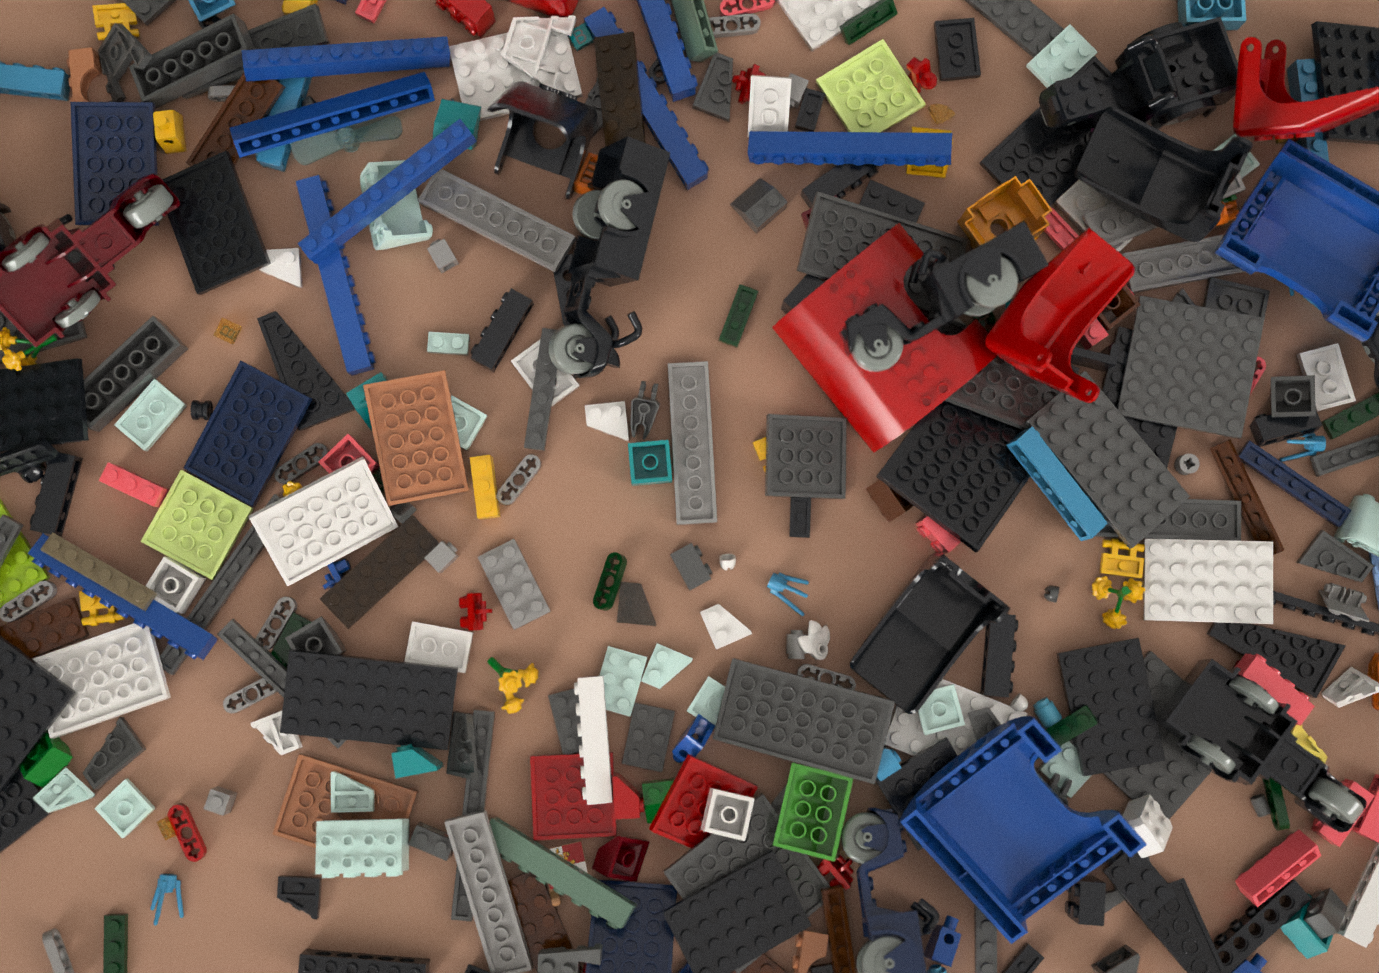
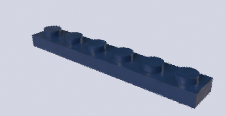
M1250 440L1245 443L1238 455L1244 464L1336 527H1341L1351 512V509Z

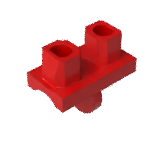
M914 57L906 65L907 70L910 71L908 77L918 93L921 92V88L929 90L937 85V77L934 73H931L930 61L927 58L919 61Z
M754 64L746 72L741 70L739 75L733 76L732 82L736 84L735 90L741 91L738 98L739 103L750 102L751 75L767 76L759 71L760 66Z
M467 593V596L459 598L460 608H467L468 616L460 618V627L467 628L468 631L483 630V622L487 621V613L493 612L492 609H486V601H482V593Z
M839 855L835 862L822 859L817 866L822 876L829 872L833 874L834 878L829 882L831 887L841 885L847 890L851 887L850 884L854 880L851 876L854 871L850 867L853 860L850 858L844 860Z

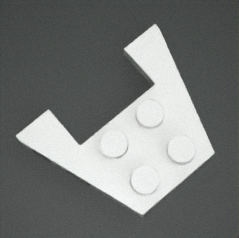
M551 16V18L513 17L501 54L502 57L539 83L555 88L559 72L540 67L551 31L572 36L577 20L576 16L560 18L559 16Z

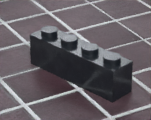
M854 164L837 165L802 189L801 197L809 208H812L816 192L831 196L837 195L838 198L843 199L847 195L845 192L851 188L853 190L857 189L863 184L862 181L865 178L871 179L878 174L880 166L874 164H863L860 166Z
M512 288L509 293L505 292L501 299L502 305L499 310L495 309L491 316L492 322L489 327L486 326L480 335L482 339L479 344L473 346L470 352L472 355L470 358L474 362L493 373L534 305L532 299Z
M59 452L56 458L46 461V472L41 478L42 487L40 494L37 495L35 500L36 509L30 518V530L49 535L53 532L62 537L83 458Z
M1006 614L998 624L990 622L986 625L980 690L982 695L1009 698V693L1013 691V681H1010L1011 673L1015 669L1012 655L1016 651L1017 642L1014 640V632L1018 630L1016 615Z

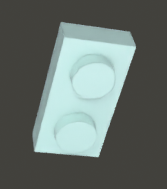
M429 332L427 352L468 355L470 335Z

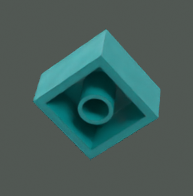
M669 440L628 443L632 486L672 483Z

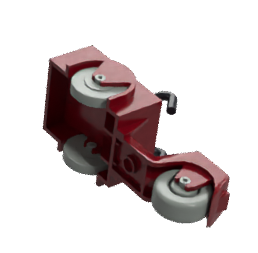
M153 173L141 177L116 196L109 210L83 231L79 228L71 230L66 228L65 225L72 221V216L69 214L55 219L48 226L39 224L28 230L0 252V311L35 347L39 346L54 333L62 339L64 337V329L87 317L100 300L106 299L108 302L112 300L107 295V292L116 286V283L108 273L115 269L114 263L144 240L147 231L156 222L180 206L178 198L164 181Z

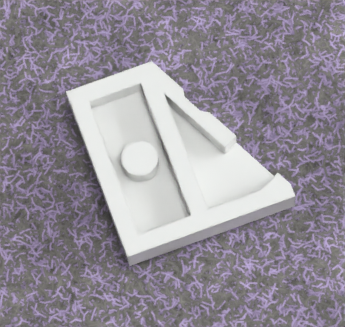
M299 248L266 250L271 264L259 270L302 288L301 250Z
M625 401L585 405L588 427L629 441Z
M282 711L250 723L253 728H257L264 735L263 738L268 743H271L280 755L303 747L299 735L280 733Z

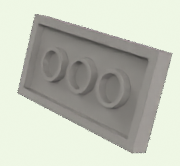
M515 539L478 557L514 630L551 612Z

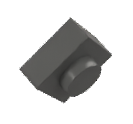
M409 502L396 504L390 508L392 515L401 524L417 510Z

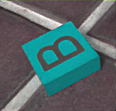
M584 23L573 29L572 36L568 35L576 51L594 42Z

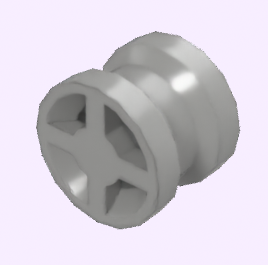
M1193 454L1179 456L1174 462L1175 470L1181 475L1194 473L1199 468V459Z

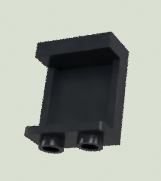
M1112 343L1101 350V353L1074 347L1071 355V364L1105 372L1116 365L1120 345Z

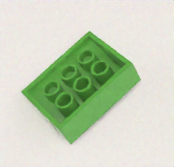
M792 762L773 846L835 862L854 779Z

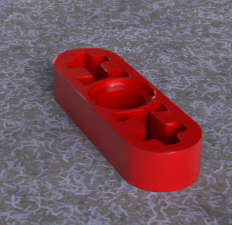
M184 804L172 806L168 811V819L186 858L192 862L201 860L205 857L207 849L189 808ZM177 810L183 811V814H181L180 817H175L174 815L177 812ZM185 820L188 821V823L182 824L180 826L178 825V823H181ZM184 827L191 828L192 836L190 838H185L182 835ZM196 839V842L187 845V842ZM194 848L200 849L198 856L196 854L192 855L191 851H193Z

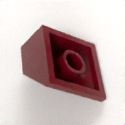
M618 835L598 848L592 869L608 878L637 882L649 841Z

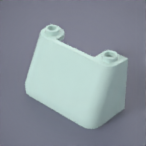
M405 160L368 162L360 174L362 193ZM416 189L369 224L375 250H385L426 241L433 234L432 225L427 220L422 219Z
M1369 494L1354 496L1348 507L1351 509V512L1341 527H1338L1334 538L1341 543L1347 540L1353 547H1360L1379 557V503Z

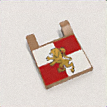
M582 840L548 848L589 874ZM548 884L552 905H561L560 895L553 890L554 887Z

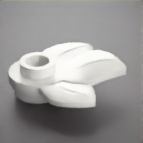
M810 620L808 636L798 637L799 645L805 653H809L816 660H822L827 656L830 631L827 625L821 628L818 622Z

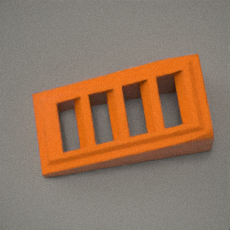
M591 152L588 153L574 183V191L582 195L594 190L588 187V183L591 180L585 179L584 176L592 179L593 173L587 171V169L594 171L595 166L589 163L590 161L596 163L598 155Z

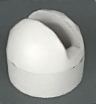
M723 554L719 557L722 569L727 570L730 568L732 570L735 567L736 556L734 554Z
M1019 693L1011 702L1010 707L1016 711H1024L1028 707V700Z

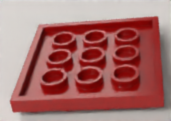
M610 752V765L613 790L614 760L613 752ZM579 753L530 756L533 841L617 836L616 819H614V798L612 803L587 805V800H583L582 787H586L585 778H581V766H584V757L580 758Z
M688 754L649 829L651 832L693 848L710 834L701 830L710 788L753 798L758 786Z

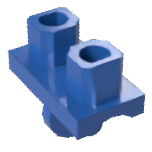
M346 559L327 565L334 579H332L330 573L324 576L327 581L323 585L324 590L332 588L344 577L343 573L351 569Z

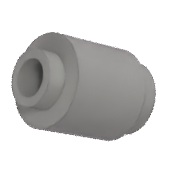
M791 630V634H787L786 654H788V659H805V654L807 653L801 649L798 642V637L807 636V634H803V630Z

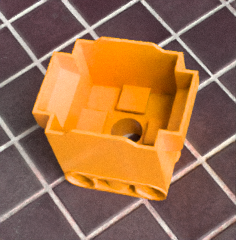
M1014 176L968 207L960 219L957 220V223L971 241L972 249L997 237L991 232L990 226L992 224L1001 225L1004 232L1025 221L1036 241L1050 225L1045 217L1052 209L1031 179L1021 184L1018 178Z

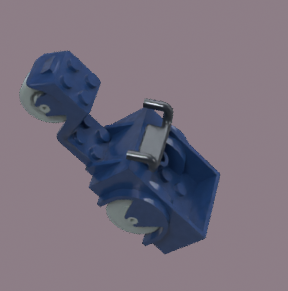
M868 808L867 812L852 816L844 825L841 834V844L846 855L854 862L862 864L857 869L856 876L861 904L863 938L868 937L870 940L859 950L856 960L858 973H927L921 936L928 935L933 931L939 922L940 915L923 898L918 903L914 901L910 906L914 911L898 912L877 907L876 899L871 897V891L874 890L873 878L868 877V873L900 860L907 852L906 841L901 839V831L904 829L900 823V818L898 819V814L893 813L892 809Z

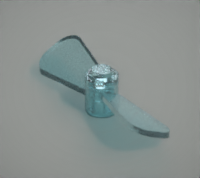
M389 116L356 130L347 126L337 129L336 132H326L292 142L290 146L297 162L302 165H309L341 149L346 152H354L359 148L361 142L397 139L403 132L402 122L396 116Z

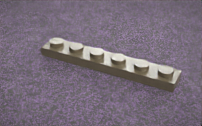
M53 532L40 549L42 552L143 611L147 610L157 596V593Z

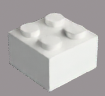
M163 557L146 587L157 593L155 601L177 614H185L207 578L170 557Z
M710 788L701 830L745 841L754 798Z
M1151 794L1129 801L1123 817L1147 843V846L1138 851L1141 858L1163 852L1173 828L1171 821L1165 817L1159 803L1153 799Z

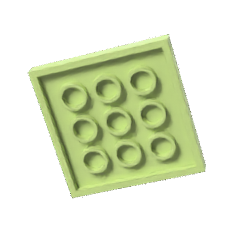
M884 39L816 79L818 87L822 93H825L826 99L848 132H884L926 105Z
M180 470L141 542L214 580L254 508L184 470Z

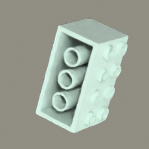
M410 818L316 821L315 874H322V878H335L340 876V874H343V878L361 876V873H365V877H378L382 873H386V877L403 875V871L409 870Z

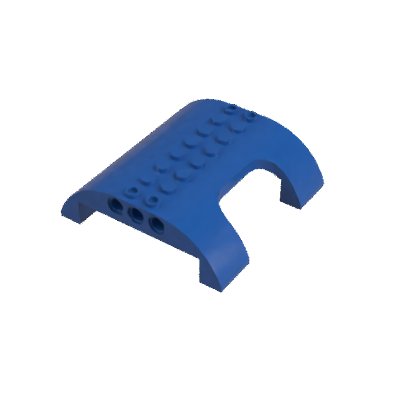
M1288 139L1248 196L1214 253L1250 275L1254 272H1262L1272 276L1311 300L1320 309L1324 320L1357 340L1364 342L1370 338L1378 324L1374 318L1379 311V191Z
M1022 716L1007 721L973 743L926 782L910 801L900 818V823L1011 944L1028 933L1027 918L1121 849L1129 857H1132L1147 846L1143 838L1118 811L1100 810L1088 813L1073 810L1039 776L1034 768L1036 759L1040 757L1044 763H1047L1060 753L1062 748L1033 716Z

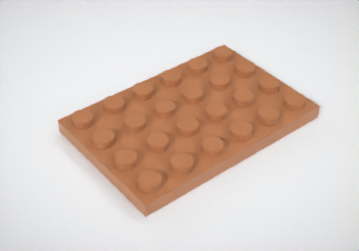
M446 370L363 385L387 505H396L469 491Z
M301 753L298 756L272 834L316 848V821L410 818L418 791ZM337 771L374 789L375 811L331 813V772Z

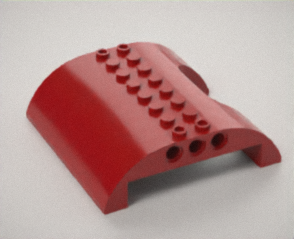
M900 223L864 249L772 327L843 416L847 418V421L873 453L921 420L997 356L985 345L988 332L977 318L956 335L942 334L936 329L908 345H903L900 359L885 371H867L855 362L852 354L847 356L844 350V342L839 335L842 328L846 325L845 321L857 313L859 316L863 315V311L875 303L878 306L884 304L909 329L922 321L925 324L929 323L928 319L908 296L903 281L906 271L924 253Z

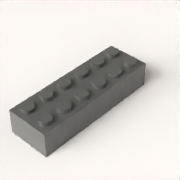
M233 13L152 54V58L145 69L137 68L135 63L130 65L129 68L142 102H153L156 109L243 66L241 50H254L255 47L245 22Z
M152 316L84 379L87 425L89 429L100 432L141 394L153 379H157L188 350L186 345L162 320Z

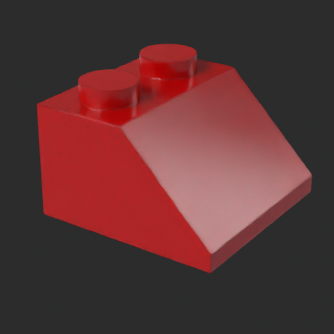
M614 772V819L640 818L641 812L645 810L644 798L640 797V792L619 772Z

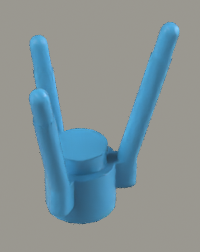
M1315 433L1301 436L1306 437L1305 440L1288 439L1287 443L1304 444V448L1308 451L1280 458V461L1284 462L1305 456H1315L1317 452H1323L1326 448L1325 437L1316 436Z
M780 572L779 574L773 573L767 585V588L771 589L770 593L776 595L794 611L804 616V612L778 591L783 592L785 588L807 598L808 594L787 585L786 580L806 585L809 584V581L787 576Z
M160 874L157 888L150 907L151 910H154L158 901L154 919L155 926L158 925L165 893H172L174 888H176L180 918L184 917L180 889L181 880H177V875Z

